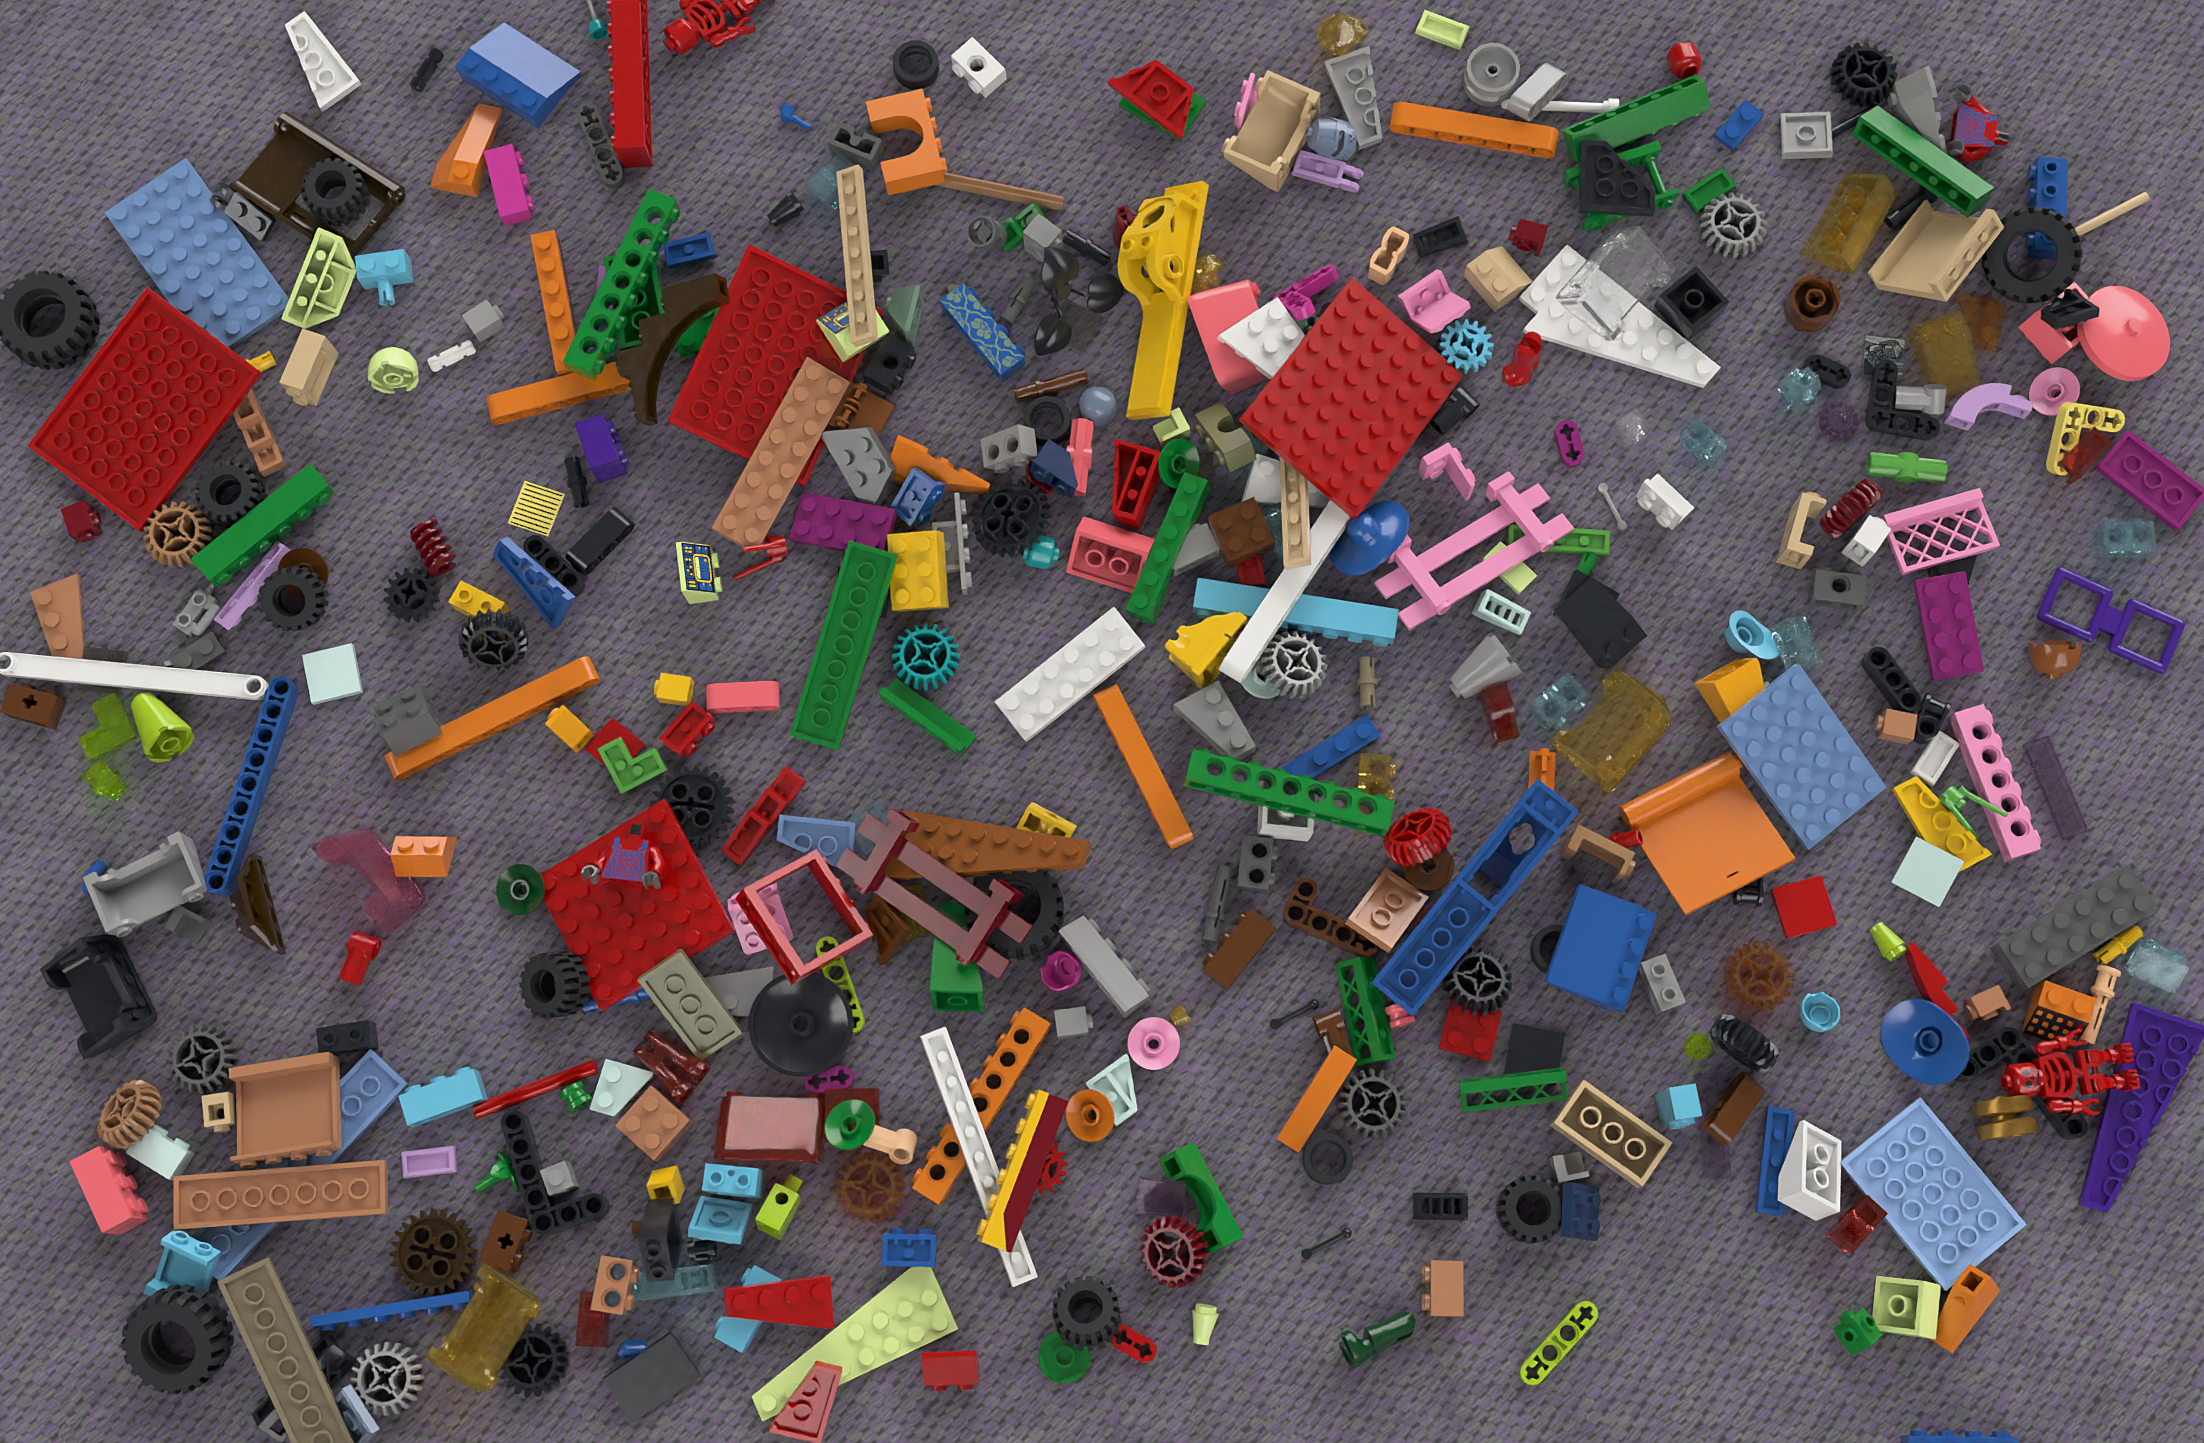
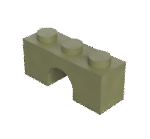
M1222 402L1194 414L1197 421L1195 430L1200 439L1205 438L1204 441L1210 452L1214 451L1219 465L1224 464L1228 471L1232 472L1257 459L1251 440L1242 428L1235 429L1232 416Z

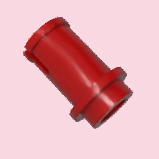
M1640 829L1621 834L1614 832L1608 838L1625 848L1644 843L1643 834Z

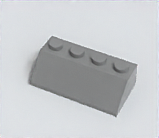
M1083 915L1059 930L1060 939L1080 959L1084 969L1123 1017L1127 1018L1149 1000L1147 992L1150 989L1141 978L1139 980L1134 978L1131 974L1133 968L1125 958L1120 960L1114 952L1117 951V948L1108 938L1103 940L1098 933L1101 929L1092 918L1087 920Z

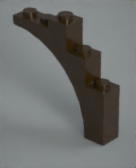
M716 273L661 289L663 296L661 298V305L665 313L639 320L640 329L638 334L643 345L616 352L618 360L616 361L617 371L621 377L630 380L629 390L633 396V414L637 422L647 426L658 424L656 401L659 380L663 366L682 334L708 312L730 303L726 278Z

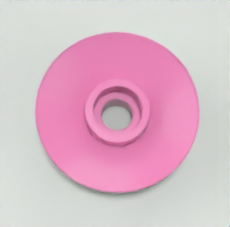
M2061 367L2047 369L2040 373L2032 382L2029 390V400L2034 402L2033 408L2037 412L2046 416H2056L2059 407L2063 403H2076L2080 393L2079 381L2068 369ZM2061 391V394L2054 398V394Z
M1150 1017L1143 1019L1129 1033V1054L1139 1066L1145 1069L1158 1070L1165 1068L1178 1055L1180 1048L1178 1032L1171 1023L1162 1018ZM1151 1040L1158 1041L1159 1046L1157 1049L1149 1047Z

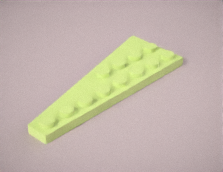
M909 1268L756 1392L752 1398L761 1420L765 1421L778 1415L815 1361L842 1366L839 1386L958 1330L932 1268Z

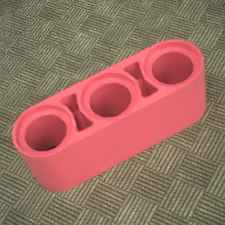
M776 681L706 685V711L709 713L773 711L780 709V685Z

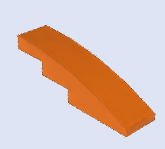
M1334 1045L1278 1135L1277 1139L1298 1153L1300 1152L1357 1061L1356 1058Z

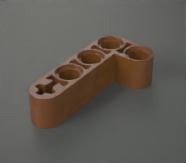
M1308 877L1299 879L1284 909L1283 919L1285 923L1294 929L1358 957H1373L1377 953L1379 946L1371 942L1370 946L1372 948H1369L1368 951H1364L1363 945L1356 942L1354 947L1351 946L1355 934L1359 935L1357 941L1365 943L1368 939L1346 925V921L1312 907L1318 891L1317 884ZM1302 885H1308L1313 893L1308 897L1300 895L1298 888ZM1293 908L1299 909L1302 913V918L1292 920L1288 916V911ZM1322 919L1326 923V928L1322 931L1315 930L1312 926V921ZM1344 929L1350 934V939L1344 942L1340 941L1336 937V932Z

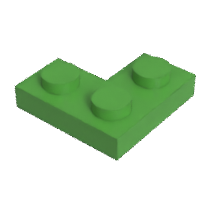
M622 737L598 748L621 794L668 770L657 748H653L634 759Z

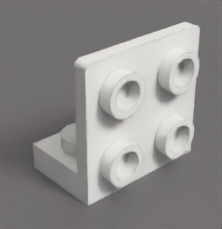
M1656 474L1651 480L1646 479L1636 494L1639 505L1645 510H1651L1656 515L1658 523L1665 528L1669 527L1671 530L1694 509L1659 474Z

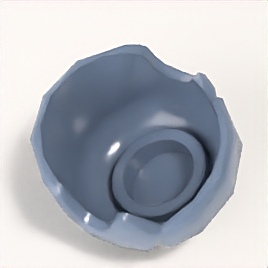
M1095 386L1089 388L1082 393L1079 399L1081 417L1093 421V426L1103 427L1111 423L1116 416V399L1113 393L1105 387Z

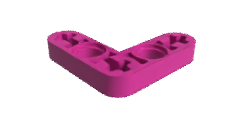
M1328 265L1278 293L1272 300L1278 297L1288 313L1296 321L1312 316L1316 310L1309 297L1339 279L1335 266Z

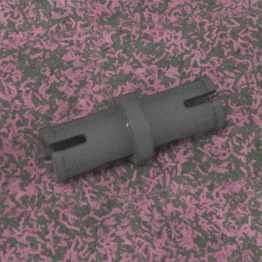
M1028 276L1022 277L1015 292L1011 293L1008 297L1010 301L999 316L1001 321L1010 326L1014 324L1022 308H1026L1028 304L1027 299L1037 285L1036 281Z

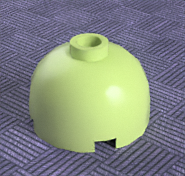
M389 347L379 350L369 362L368 381H371V386L374 389L383 393H395L393 388L407 387L406 391H411L417 386L419 381L417 362L409 352L401 348Z

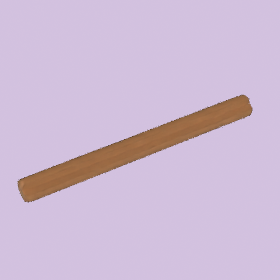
M946 172L944 173L945 183L936 185L1029 205L1035 203L1039 207L1061 211L1064 205L1063 196Z

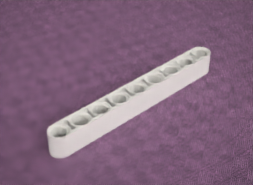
M1331 500L1310 530L1311 565L1289 570L1284 568L1221 663L1219 671L1239 683L1246 679L1351 519L1349 515Z

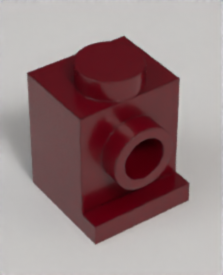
M1520 218L1517 226L1512 225L1508 240L1513 241L1512 245L1517 246L1519 250L1535 251L1534 256L1539 257L1548 225Z

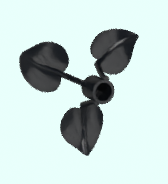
M1045 247L1041 280L1044 284V289L1052 295L1050 300L1054 303L1058 318L1050 314L1039 323L1034 340L1035 353L1042 356L1058 352L1067 346L1071 339L1072 329L1068 322L1062 321L1063 313L1058 300L1068 298L1070 293L1073 292L1080 296L1088 297L1087 308L1090 311L1104 313L1112 309L1119 302L1124 291L1123 284L1110 273H1100L1090 281L1088 285L1089 293L1078 290L1069 285L1068 282L1075 279L1079 274L1080 266L1078 259L1064 249Z

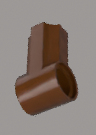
M1338 1008L1313 1017L1320 1039H1323L1328 1055L1335 1045L1353 1056L1344 1032L1346 1031Z

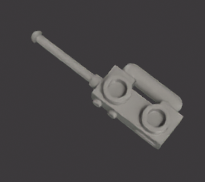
M211 583L204 591L200 588L196 590L172 625L189 637L193 635L201 636L220 611L219 605L216 604L218 600L211 596L215 586Z

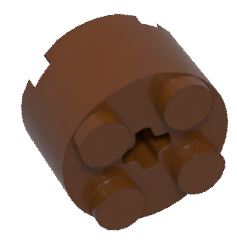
M1808 275L1799 279L1785 299L1784 313L1786 319L1799 332L1822 330L1830 323L1838 310L1841 301L1839 290L1832 281H1827L1819 275Z

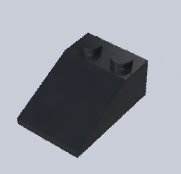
M1592 576L1553 609L1599 668L1611 669L1647 637L1633 616Z

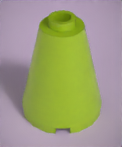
M140 693L134 697L131 709L144 753L148 759L159 763L172 760L170 756L177 751L179 755L183 754L194 740L191 727L153 693Z

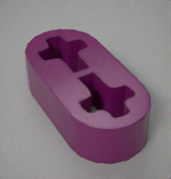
M1563 420L1555 429V440L1562 464L1569 468H1575L1582 463L1584 449L1577 425L1573 421ZM1563 427H1566L1568 431L1572 430L1569 436L1570 441H1567L1565 434H1561ZM1569 447H1572L1574 454H1578L1575 461H1572L1571 457H1566L1570 450Z
M835 1066L818 1074L820 1079L828 1078V1082L820 1083L818 1089H815L814 1085H810V1081L814 1080V1075L805 1077L804 1084L814 1094L849 1089L853 1085L855 1076L850 1068ZM840 1071H844L846 1075L850 1076V1079L845 1080V1085H841L839 1081H832L831 1078L840 1076Z

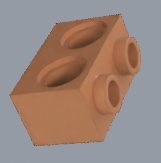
M601 1255L590 1310L619 1315H627L628 1310H632L635 1295L631 1294L633 1283L638 1282L640 1267H637L638 1261ZM618 1265H623L626 1271L625 1276L617 1280L613 1274L614 1269ZM612 1292H617L620 1296V1302L616 1307H611L608 1303V1297Z

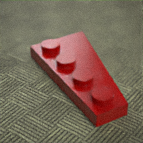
M828 1274L723 1288L725 1316L834 1329L831 1276Z

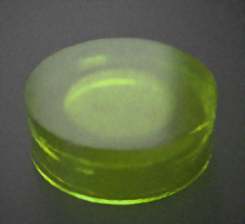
M1694 1033L1685 1039L1683 1050L1690 1059L1701 1060L1710 1053L1711 1043L1705 1035Z

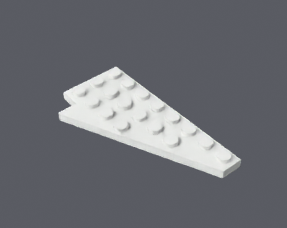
M1568 245L1560 251L1519 297V301L1536 314L1523 329L1525 334L1534 331L1541 336V339L1702 388L1707 385L1721 368Z

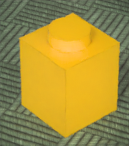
M661 673L660 680L655 681L654 695H657L656 698L660 703L687 707L692 700L695 682L691 677Z
M677 1165L653 1170L646 1185L651 1200L674 1198L675 1204L680 1203L685 1190Z

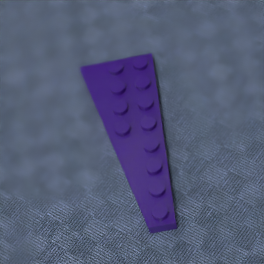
M2134 1002L2130 1004L2120 1044L2131 1043L2130 1047L2133 1048L2134 1062L2126 1065H2117L2115 1063L2112 1074H2119L2122 1070L2136 1069V1074H2139L2138 1079H2140L2139 1085L2141 1088L2127 1092L2122 1089H2108L2078 1205L2102 1213H2108L2122 1188L2121 1185L2128 1172L2132 1170L2136 1163L2135 1160L2138 1154L2145 1147L2152 1129L2159 1122L2174 1095L2173 1092L2181 1077H2184L2187 1071L2186 1068L2193 1056L2198 1052L2199 1045L2204 1038V1025Z

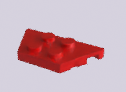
M1158 60L1147 63L1142 68L1132 69L1128 71L1127 75L1115 79L1113 77L1109 79L1108 86L1177 139L1181 140L1183 138L1194 94L1192 86Z

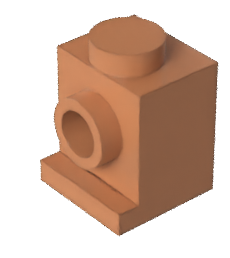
M1999 985L1964 1000L1966 1004L1964 1010L1970 1020L1982 1017L1983 1021L1998 1015V1012L2002 1013L2011 1009Z

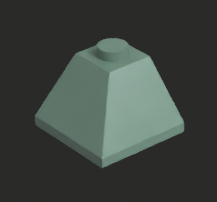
M920 285L894 289L892 297L887 298L885 308L889 313L890 321L904 342L912 346L915 344L924 307Z

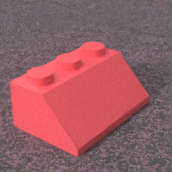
M1083 516L1075 532L1066 573L1133 593L1155 539Z

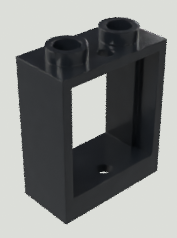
M674 1198L647 1200L638 1237L647 1282L669 1281L675 1278L683 1239Z

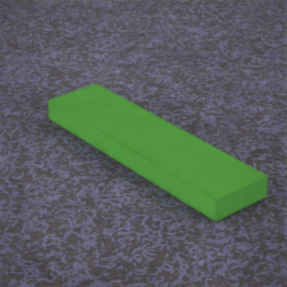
M1517 524L1508 525L1507 546L1525 536ZM1574 528L1573 531L1555 541L1554 545L1544 553L1583 555V552L1587 551L1589 554L1608 557L1610 531Z

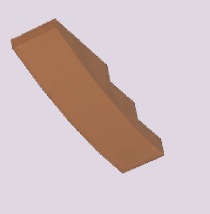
M251 389L233 412L237 425L242 430L248 448L253 453L260 473L263 477H266L287 466L255 394Z

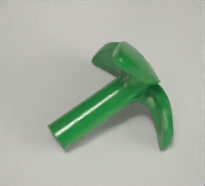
M497 1151L496 1154L501 1161L493 1165L487 1177L475 1184V1189L481 1193L498 1181L510 1178L515 1191L519 1192L520 1188L515 1171L511 1167L513 1166L511 1159L502 1152Z

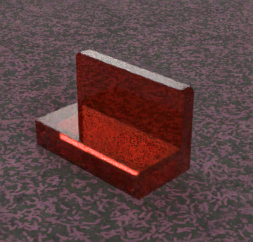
M2095 426L2058 462L2071 475L2065 481L2068 485L2080 479L2113 444Z

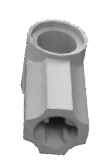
M1927 384L1924 387L1896 386L1894 409L1921 410L1928 414H1942L1945 410L1947 387L1938 384Z

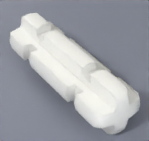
M466 340L461 343V346L458 347L456 345L439 353L440 356L437 357L435 355L427 361L431 370L436 372L442 369L443 365L447 367L463 359L464 355L468 357L474 354L476 349L470 340Z

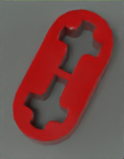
M1119 1325L1118 1332H1121L1122 1329L1126 1330L1127 1338L1133 1340L1131 1345L1125 1342L1118 1345L1116 1343L1117 1338L1113 1333L1114 1339L1111 1341V1344L1140 1362L1145 1363L1153 1360L1157 1353L1155 1343L1125 1325ZM1135 1342L1142 1346L1146 1342L1149 1343L1152 1355H1146L1144 1358H1141L1139 1356L1140 1351L1133 1347Z

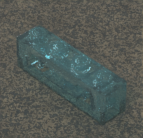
M708 1264L677 1268L674 1280L647 1282L646 1273H640L638 1282L633 1283L631 1294L635 1295L634 1302L719 1292L717 1266ZM618 1275V1276H614V1277H615L617 1280H620V1279H622L625 1275ZM612 1292L608 1297V1303L610 1305L619 1304V1294Z

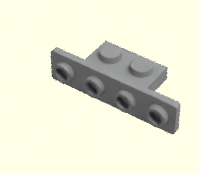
M958 492L954 493L956 521L932 523V530L944 532L947 573L960 572L963 595H968V587H972L971 572H966V563H970L969 548H964V539H968V526L963 524L962 515H967L966 501L961 500L960 493Z

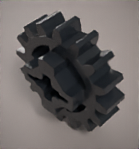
M404 568L403 575L395 572L397 579L395 581L388 579L391 587L384 588V592L389 595L383 598L385 603L390 604L387 609L391 613L395 612L394 616L397 619L403 617L406 623L410 622L411 617L416 622L420 621L421 615L429 618L427 611H436L433 603L440 602V599L435 596V594L440 592V589L434 586L437 583L433 577L429 578L430 575L426 571L421 574L418 568H414L413 573L408 568ZM421 582L426 585L427 592L421 589ZM397 599L402 600L401 605L403 609L399 607Z

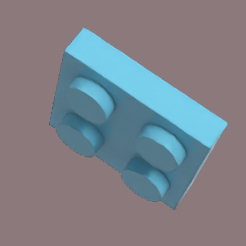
M700 1196L688 1228V1237L741 1245L752 1213V1203Z

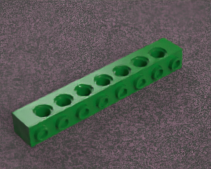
M648 189L563 359L567 370L594 381L597 375L603 372L606 363L605 359L608 353L614 350L616 337L619 331L625 328L630 309H634L636 306L637 294L641 287H645L649 277L648 272L651 266L656 265L659 259V250L662 244L665 245L670 236L669 230L672 224H675L680 217V208L676 199ZM661 218L659 223L651 224L653 219ZM645 239L651 240L647 245H640ZM633 261H640L637 266L630 267ZM623 282H629L626 288H619ZM614 303L619 304L616 309L608 310L610 305ZM608 325L605 331L597 332L600 326ZM590 347H597L594 353H586Z
M1193 749L1189 757L1183 783L1185 787L1384 837L1389 830L1395 801L1389 800L1385 795L1365 794L1361 789L1338 787V784L1331 781H1324L1322 783L1313 780L1308 775L1301 774L1295 776L1288 774L1286 770L1281 768H1274L1273 770L1264 768L1262 764L1257 762L1244 763L1237 761L1236 757L1230 755H1223L1222 757L1213 755L1207 749ZM1211 767L1216 768L1220 775L1213 776L1209 774L1207 769ZM1233 775H1242L1245 782L1235 781ZM1258 781H1266L1269 784L1270 788H1261L1258 784ZM1283 788H1292L1295 795H1287ZM1314 793L1318 795L1320 801H1312L1308 794ZM1334 800H1341L1345 804V808L1336 807ZM1359 806L1367 807L1370 811V814H1362L1359 810Z

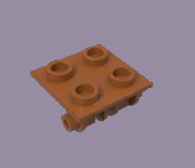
M851 382L828 425L837 430L872 427L878 437L895 405L867 391L865 384L859 382L856 385Z

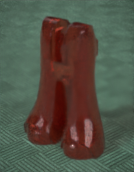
M648 1030L643 1039L655 1050L651 1053L650 1050L638 1044L633 1053L663 1082L675 1102L682 1104L695 1091L696 1086L670 1067L666 1060L680 1068L695 1083L703 1081L711 1068V1064L680 1050L662 1036Z

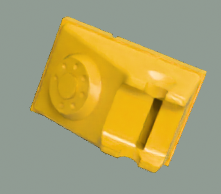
M1231 612L1225 615L1208 617L1201 623L1192 626H1180L1176 630L1179 638L1175 641L1169 639L1165 644V648L1171 653L1169 659L1193 680L1199 689L1211 685L1221 673L1219 668L1224 658L1248 624L1247 617L1240 612Z

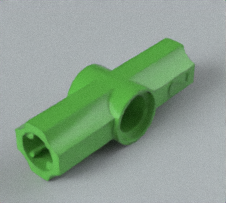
M1870 452L1866 462L1867 475L1894 478L1899 483L1923 481L1943 484L1948 467L1946 461L1919 458L1918 454L1910 452L1898 453L1896 455Z

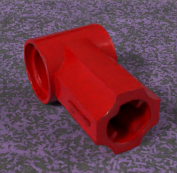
M354 931L347 945L348 955L338 978L361 986L370 962L377 957L381 948V939L360 931Z

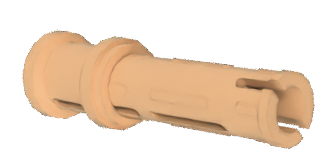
M2104 965L2097 966V971L2099 972L2094 986L2090 988V993L2093 998H2096L2089 1024L2079 1040H2086L2084 1044L2095 1046L2108 1000L2114 998L2115 993L2113 989L2116 979L2121 976L2119 970Z

